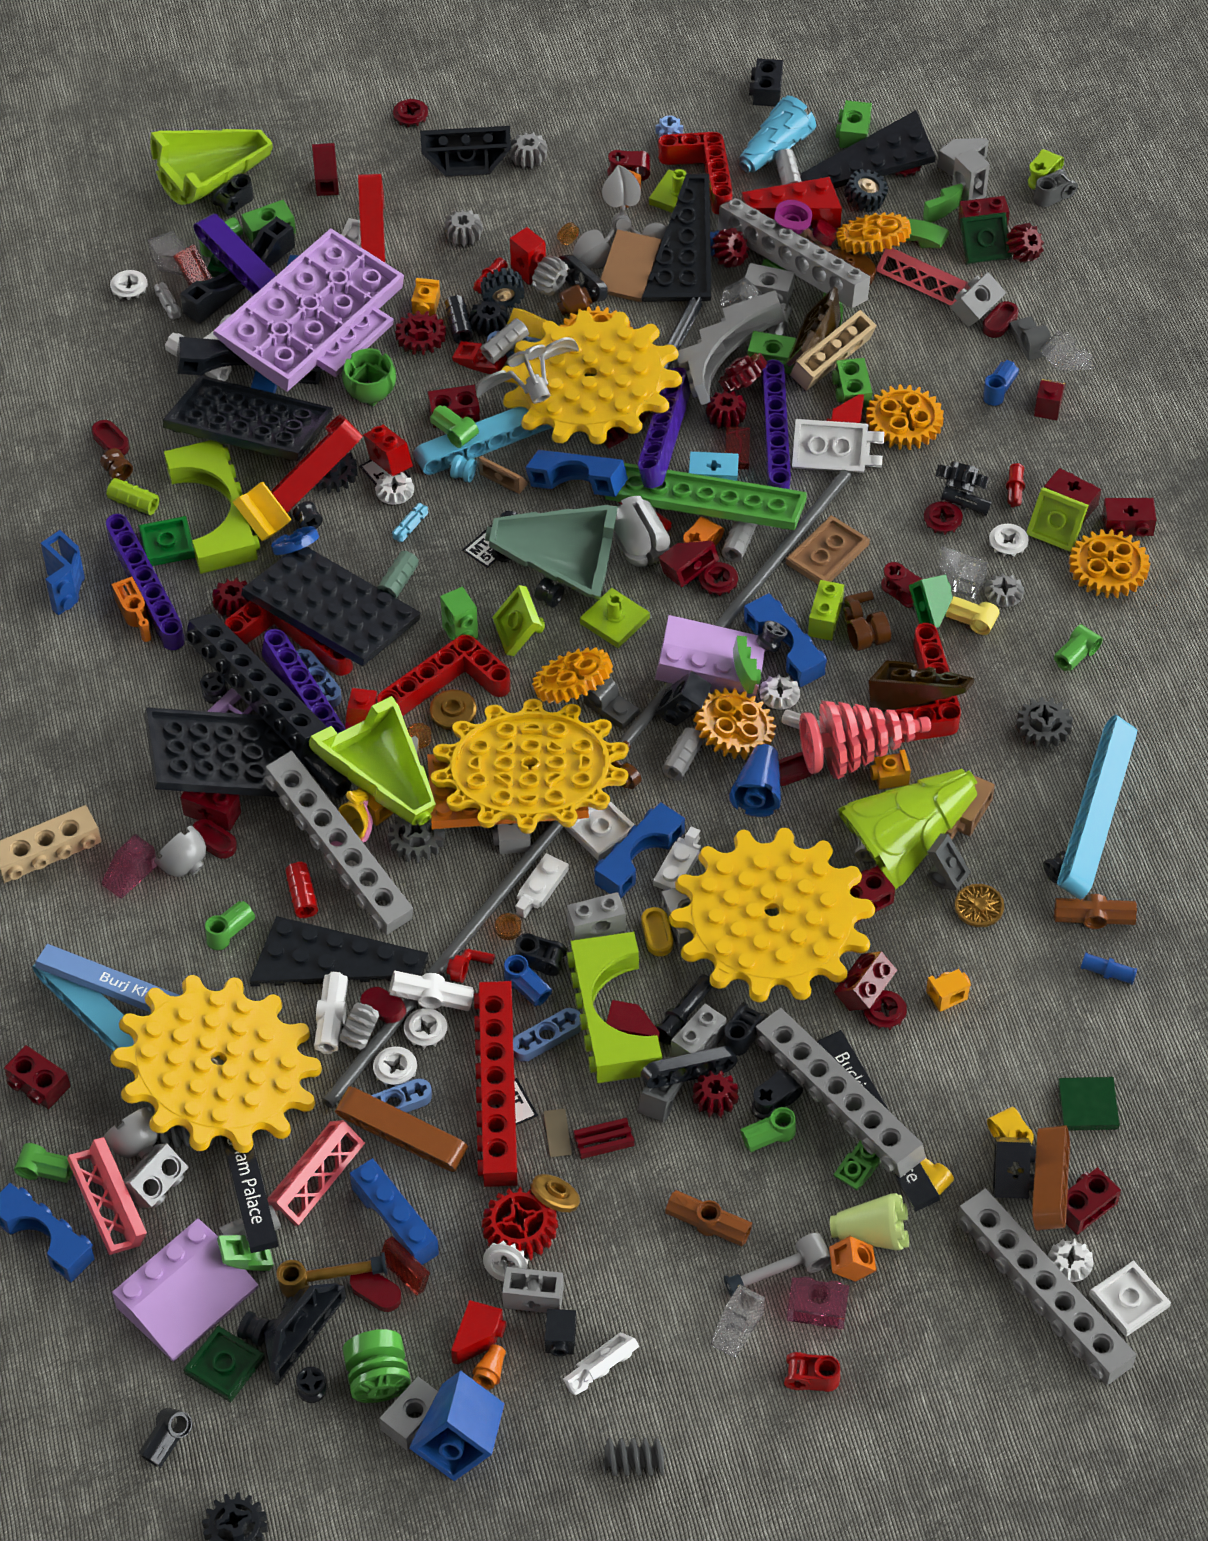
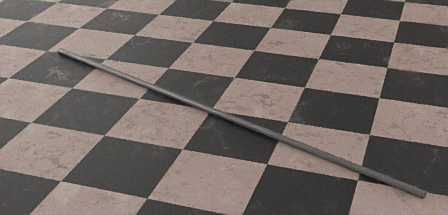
M847 470L840 471L797 523L795 530L788 534L714 624L715 626L729 627L743 610L744 606L747 605L849 481L851 474ZM666 682L617 742L627 741L632 745L657 714L655 712L665 690L673 685V683ZM558 821L550 822L427 973L442 975L446 971L449 960L454 959L456 955L460 954L562 830L563 826ZM407 998L403 1000L407 1009L405 1016L396 1023H384L322 1098V1102L327 1107L333 1108L347 1088L353 1084L418 1005L417 1000Z

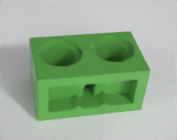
M865 358L836 360V370H832L833 385L837 384L838 387L836 388L837 402L843 404L855 396L863 394V410L867 409L869 401L872 400V389Z
M463 586L440 596L442 627L451 641L461 635H471L478 639L477 607Z

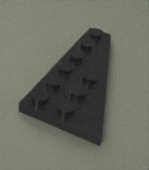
M915 110L800 173L801 181L830 177L835 189L846 186L851 174L853 175L855 171L859 172L860 169H863L864 173L867 169L871 170V174L875 171L878 173L877 177L934 163L936 162V156L918 112Z
M686 174L653 270L650 273L647 287L644 290L642 302L689 301L692 297H700L702 301H711L709 174Z
M276 916L251 976L250 986H260V983H275V986L285 985V982H301L303 985L323 984L324 976L330 974V972H340L342 975L347 976L348 980H360V982H370V979H386L391 981L394 971L422 976L429 957L427 952Z

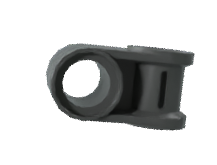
M1058 169L1037 180L1033 200L1038 206H1051L1056 202L1073 196L1078 189V184L1073 180L1071 181L1063 169Z

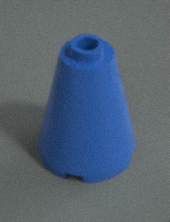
M769 744L758 745L753 749L730 789L729 799L733 807L737 810L738 807L746 810L745 814L749 816H770L774 813V810L780 808L779 754Z

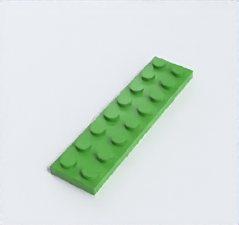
M624 463L628 480L616 497L605 496V499L621 502V500L631 496H641L643 500L650 502L652 507L789 530H795L807 500V492L673 470H667L664 482L660 486L646 488L642 483L638 465Z

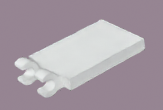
M796 419L792 468L828 471L847 470L848 472L864 473L865 466L882 468V456L869 455L870 442L884 444V432L868 431V424Z

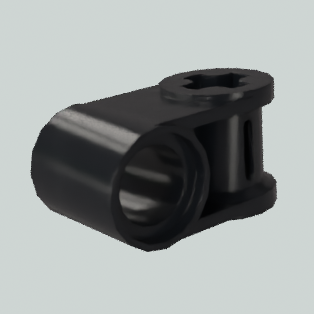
M243 173L235 175L228 182L213 191L211 203L216 206L219 205L225 214L233 215L254 198L251 177Z
M530 933L518 936L515 942V955L525 957L529 968L549 976H557L559 974L561 960L568 952L564 944Z
M741 1003L725 1027V1046L730 1047L736 1056L746 1053L758 1036L756 1026L765 1020L768 1014L765 1012L759 1013L749 1008L747 1003Z
M780 1069L754 1090V1101L751 1107L753 1115L761 1120L770 1117L775 1109L794 1103L801 1096L803 1087L785 1069Z

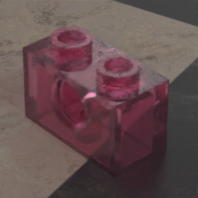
M792 1277L787 1321L844 1329L849 1285H843L838 1281H815L810 1277ZM820 1298L825 1302L815 1303L813 1299Z

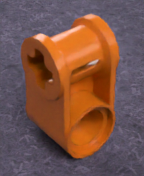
M702 516L685 532L683 542L712 541L716 546L723 536L724 528Z

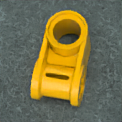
M1010 1107L987 1118L988 1128L994 1138H1029L1032 1145L1034 1134L1023 1121L1016 1108Z

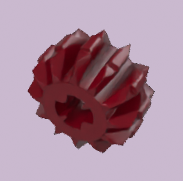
M1030 223L1018 224L1007 234L1008 241L1005 244L1009 246L1008 253L1013 254V260H1019L1020 263L1036 260L1044 251L1042 245L1045 242L1041 240L1042 233L1037 232V226H1032Z
M736 228L721 230L712 238L714 244L711 248L715 252L712 257H717V263L724 265L725 268L740 266L748 258L746 253L750 249L746 246L748 239H744L743 232L737 231Z
M724 389L722 394L715 392L714 396L710 397V402L707 403L706 415L709 418L710 424H716L718 429L724 426L728 430L730 426L737 428L738 424L745 419L746 405L742 395L736 396L735 391L727 393Z
M236 577L234 581H229L226 578L225 583L217 584V589H214L212 593L213 607L215 610H218L220 616L227 615V617H230L250 602L241 596L242 588L248 584L246 580L240 582Z
M710 1070L708 1077L700 1075L698 1083H694L692 1100L694 1104H698L699 1112L707 1110L709 1118L713 1113H717L721 1118L724 1111L731 1113L733 1105H737L739 1088L736 1083H733L732 1075L724 1077L722 1070L718 1075H714Z

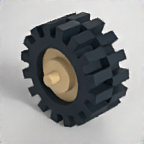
M860 169L859 172L855 171L853 175L851 174L844 190V196L848 197V203L853 202L852 207L858 206L860 211L865 208L866 212H870L872 209L874 212L877 208H881L888 193V187H886L887 182L883 181L884 178L882 176L877 177L878 173L874 171L871 174V170L868 169L865 173L863 169Z
M501 268L500 272L495 269L493 270L494 274L489 272L487 277L482 278L483 282L480 285L484 302H488L489 298L492 302L499 300L500 304L505 305L506 309H508L507 306L513 308L515 303L520 304V299L524 298L525 292L521 275L517 271L513 273V269L509 268L506 271L505 268Z

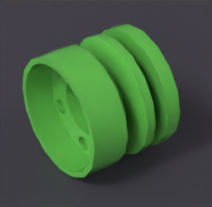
M378 1329L363 1332L353 1336L342 1347L346 1370L349 1372L348 1381L351 1395L356 1401L378 1403L391 1400L400 1396L411 1384L408 1365L404 1361L405 1351L402 1338L396 1331Z

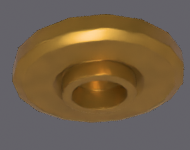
M450 689L442 691L434 697L430 703L429 711L432 720L437 726L452 730L453 724L457 721L472 723L476 717L477 705L475 699L469 693Z
M971 884L958 892L955 899V911L958 917L968 925L988 927L1001 919L1004 912V900L1001 894L991 886Z
M540 1174L535 1176L530 1184L534 1196L542 1204L553 1210L570 1213L575 1211L580 1203V1196L568 1182L559 1177Z

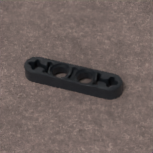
M723 1046L651 1062L642 1069L640 1076L648 1088H658L698 1079L700 1075L708 1077L710 1070L714 1075H717L721 1070L723 1073L728 1072L737 1064L738 1059L730 1047Z

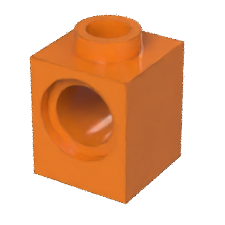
M849 1236L829 1247L832 1273L856 1282L876 1271L873 1245Z

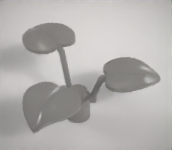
M621 165L616 166L602 188V196L608 205L612 207L621 206L619 213L615 214L612 219L613 227L606 238L597 229L586 231L580 236L572 255L588 268H601L605 266L611 249L607 242L611 239L614 232H617V229L641 234L631 226L629 216L624 213L625 205L634 206L639 202L641 196L640 185L635 176ZM657 222L650 223L644 227L641 235L658 238L662 241L667 227Z
M565 337L548 344L546 347L544 345H536L511 355L507 359L510 367H515L525 362L530 377L526 379L527 384L525 385L513 371L506 372L501 370L484 377L478 382L476 389L477 398L496 385L513 378L523 388L525 394L529 393L533 403L545 401L551 396L547 388L545 360L570 351L579 352L576 341L570 337ZM537 357L540 359L542 377L539 374H534L529 360Z

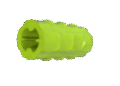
M114 478L108 485L107 497L118 504L121 503L128 506V508L136 509L138 512L148 515L154 514L158 508L159 496L148 490Z

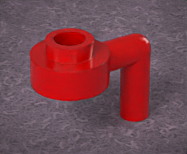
M465 949L462 955H456L454 959L449 960L447 974L450 975L451 981L463 983L471 960L493 965L495 954Z

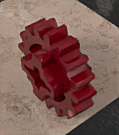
M416 311L414 316L411 313H407V319L400 318V323L396 324L395 337L398 340V346H404L405 352L412 350V355H415L417 351H421V354L425 355V351L428 350L434 353V347L440 349L441 342H445L446 326L443 325L442 319H437V314L429 316V311H426L424 315L420 314V311Z
M755 353L751 357L749 355L742 358L739 357L729 367L725 368V375L721 376L718 382L726 392H730L734 388L737 390L743 387L746 388L761 376V370L766 368L765 365L768 363L761 353Z

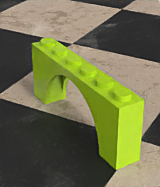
M209 440L164 451L166 468L172 485L178 483H198L210 486L221 492L231 504L226 519L219 527L203 537L192 540L200 574L258 560L256 551L260 549L258 536L252 535L254 530L233 503L235 499L242 495L239 481H234V478H236L234 465H229L228 463L231 460L228 447H223L217 441Z
M628 932L571 941V952H567V962L569 968H574V972L571 973L573 989L578 988L579 992L575 993L577 1010L582 1009L583 1014H579L581 1030L587 1031V1035H584L586 1052L591 1051L592 1055L588 1057L590 1073L596 1074L597 1083L641 1077V1071L647 1064L662 1060L658 1036H637L621 1032L604 1022L593 1006L598 992L607 982L625 972L639 969V951L635 933Z

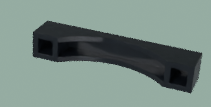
M276 216L260 229L249 248L270 268L295 247L293 227ZM229 270L212 279L195 281L180 293L183 313L200 324L244 289L245 286Z
M179 337L177 374L201 376L221 367L249 365L220 340ZM316 365L298 383L319 385L322 369Z

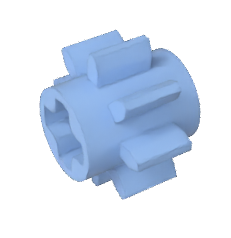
M670 115L659 119V124L656 125V134H659V138L667 134H683V125H680V119Z

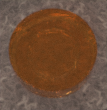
M569 222L559 230L557 239L563 245H569L578 237L579 228L573 222Z
M414 723L407 728L411 738L414 736L418 738L419 749L425 748L430 744L432 735L429 726L424 723Z
M504 913L496 919L495 932L501 939L513 940L521 934L522 924L517 915Z

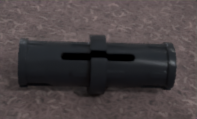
M945 485L940 499L959 505L963 510L967 508L986 516L992 502L972 495L970 491L963 492ZM965 500H969V501L975 502V503H977V505H976V504H973V503H970V502H968V501H965Z

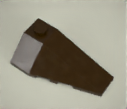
M835 286L805 315L786 362L789 367L838 328L841 312L838 289Z
M886 660L868 680L871 708H878L882 712H886V710L902 709L964 694L973 685L974 678L952 672L937 674L936 668L928 667L926 670L917 669L916 663Z

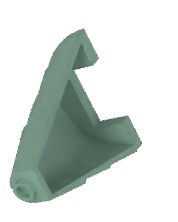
M601 505L544 513L530 512L494 518L492 527H487L485 541L489 542V547L524 567L529 566L553 581H558L588 598L600 600L610 557L618 506Z

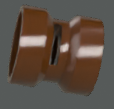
M110 449L101 457L100 464L106 471H109L112 479L117 478L124 481L132 474V464L124 458L119 449Z

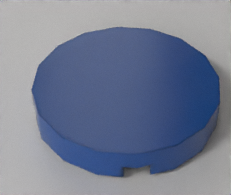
M313 526L298 528L289 536L284 534L275 539L271 544L274 555L292 553L315 542L319 538V534Z

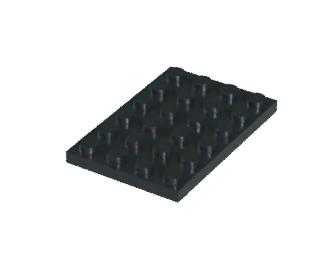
M201 375L165 416L163 428L170 429L176 433L194 435L197 438L214 440L220 444H230L241 449L258 451L265 455L282 457L289 461H298L333 416V407Z
M307 546L286 554L244 586L241 593L242 597L362 667L417 623L421 612L389 593L377 589L376 586Z
M146 707L144 717L155 790L280 797L275 790L271 791L265 783L266 766L293 751L306 768L304 757L300 758L259 715ZM287 783L286 786L295 787L297 784Z

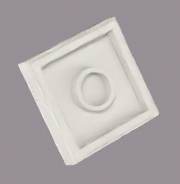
M612 802L604 810L588 807L589 818L577 819L574 826L565 827L598 861L608 855L617 842H622L627 837L629 830L635 825Z
M1134 1260L1089 1291V1296L1125 1337L1168 1309L1171 1304Z

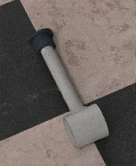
M811 1233L802 1237L795 1245L798 1251L797 1254L742 1276L739 1274L732 1277L724 1276L728 1293L734 1298L736 1293L745 1290L746 1286L800 1264H803L810 1273L825 1269L831 1264L830 1252L821 1234Z

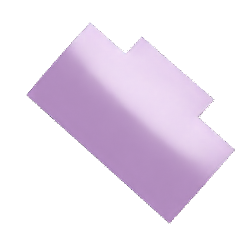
M330 228L214 330L213 335L247 364L286 392L316 365L336 377L343 371L346 359L350 360L352 353L361 349H367L393 325L394 319L379 310V308L402 289L404 275Z

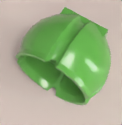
M361 349L352 353L350 360L346 359L342 371V382L351 397L374 407L392 392L396 382V369L391 358L386 353L382 356L378 349Z

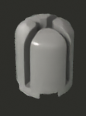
M631 496L621 500L622 505L618 507L613 537L625 559L636 567H645L647 563L649 565L657 563L659 561L658 557L669 550L670 536L650 502L643 500L641 496Z

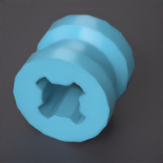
M457 454L450 468V476L455 479L463 478L465 482L470 483L476 473L477 460L472 458L467 460L462 455Z

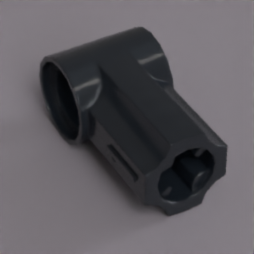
M173 1408L161 1410L156 1417V1427L138 1454L149 1463L161 1468L179 1439L187 1436L191 1431L192 1419L188 1413ZM176 1417L177 1423L172 1429L171 1422Z

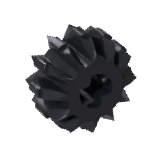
M489 298L488 302L480 300L479 304L473 305L472 311L469 314L472 331H477L479 336L486 334L488 337L492 332L501 331L506 327L509 315H507L505 305H501L499 300L492 302Z

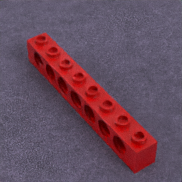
M511 981L479 982V993H474V1009H479L480 1016H474L475 1032H480V1039H475V1056H481V1063H475L476 1080L481 1079V1087H476V1103H482V1111H476L477 1128L482 1127V1135H477V1152H483V1159L477 1160L478 1176H483L484 1187L518 1186ZM491 1034H498V1036H495V1037H492V1036H489V1035H491ZM497 1057L499 1059L491 1060L490 1058ZM492 1081H499L500 1083H498V1084H492V1083H490V1082H492ZM493 1105H500L501 1107H499V1108H492L491 1106H493ZM493 1129L502 1130L500 1132H492ZM495 1153H500V1154H502V1155L499 1156V1157H494V1156H492V1155L495 1154Z

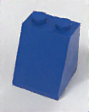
M460 1370L441 1385L409 1449L455 1481L492 1455L505 1403Z

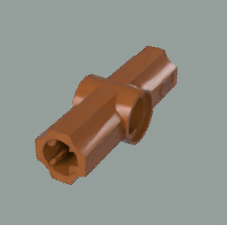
M1090 894L1084 897V899L1055 898V922L1084 923L1090 929H1100L1107 924H1136V901L1107 900L1101 894Z
M677 1190L671 1194L665 1209V1214L695 1226L702 1235H716L739 1246H743L746 1243L753 1225L750 1221L722 1210L715 1201H701ZM711 1216L715 1219L705 1220L704 1217Z

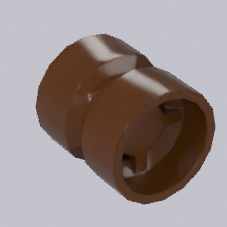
M883 611L868 614L866 619L857 617L847 621L848 637L855 651L868 649L872 643L878 646L891 641L890 625Z

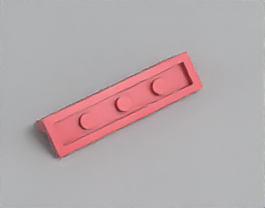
M885 248L876 268L877 272L948 305H952L956 299L954 298L953 301L947 299L943 289L954 286L959 288L958 292H960L963 288L966 290L970 288L968 282L894 248L891 250ZM888 257L896 260L898 269L891 272L883 269ZM913 267L916 269L918 278L908 281L906 280L904 270ZM920 271L926 273V275L922 276ZM933 276L936 278L938 287L929 291L926 289L923 280Z
M344 1120L330 1121L267 1198L268 1204L272 1205L275 1211L280 1210L294 1226H299L363 1147L365 1142ZM346 1134L354 1145L348 1152H341V1139ZM327 1156H335V1168L331 1173H324V1160ZM311 1176H318V1189L315 1193H308L307 1181ZM294 1197H301L302 1209L296 1215L288 1207V1204Z
M105 1138L95 1139L89 1150L70 1154L67 1160L109 1255L139 1247L147 1232ZM90 1158L94 1167L92 1173L81 1169L78 1161ZM91 1181L103 1187L104 1194L102 1197L90 1191L89 1184ZM101 1205L113 1210L115 1215L113 1221L101 1216L99 1211ZM112 1229L122 1233L126 1242L114 1245L110 1236Z

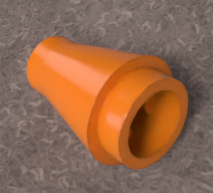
M496 1344L491 1345L487 1353L473 1369V1380L485 1389H493L500 1382L503 1360L506 1354L503 1347Z

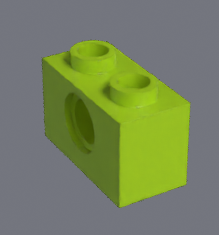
M820 580L809 616L808 635L810 637L829 641L833 640L843 605L844 584Z

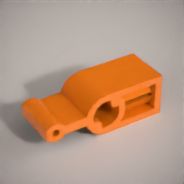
M133 577L111 584L114 599L126 623L132 627H139L142 640L144 642L150 641L152 637L147 620L145 601Z

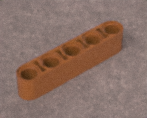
M350 1086L347 1088L335 1110V1113L342 1119L451 1172L456 1171L468 1149V1145L459 1138L355 1087Z
M1066 1125L1038 1128L1032 1206L1033 1223L1036 1231L1060 1229L1066 1226L1070 1137Z

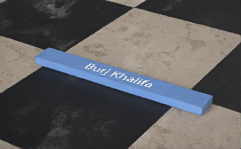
M50 944L45 946L35 963V968L148 1012H151V1009L146 1004L144 997L150 989L159 988L169 996H180Z

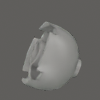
M192 825L187 827L190 832L185 835L179 832L160 850L161 859L155 857L154 862L166 874L182 877L190 872L192 875H195L204 866L201 861L206 855L205 841Z
M143 1107L122 1119L123 1123L117 1128L114 1125L105 1133L103 1137L106 1143L116 1154L123 1158H133L139 1155L143 1159L159 1139V1133L152 1131L149 1126V1121L155 1113L150 1107Z

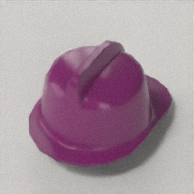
M786 200L779 203L776 207L774 219L780 226L791 229L800 235L811 224L812 210L803 202Z

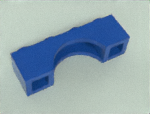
M538 450L525 467L531 487L553 489L557 485L569 480H585L591 483L594 494L616 497L628 480L624 462L621 459Z
M768 593L744 606V622L755 635L763 632L762 627L766 621L777 622L787 630V635L782 640L791 649L787 655L786 672L794 681H797L800 688L825 675L827 663L825 654L812 644L811 638L807 633L801 631L796 620L793 617H789L780 601L775 600Z
M661 802L654 809H649L644 819L629 830L627 837L622 842H617L605 859L598 861L594 868L595 885L609 894L618 892L621 899L636 884V868L632 864L634 857L641 851L649 848L669 850L675 841L685 833V818Z
M373 1158L350 1172L351 1187L354 1193L367 1209L372 1208L381 1216L391 1230L399 1249L416 1269L439 1255L437 1237Z
M9 1183L0 1192V1227L10 1235L22 1230H37L47 1235L51 1239L47 1252L50 1266L70 1283L95 1260L91 1241L82 1234L80 1236L75 1234L72 1227L64 1219L57 1220L52 1216L51 1210L45 1204L40 1203L38 1205L32 1200V1196L23 1187L18 1189L12 1183Z

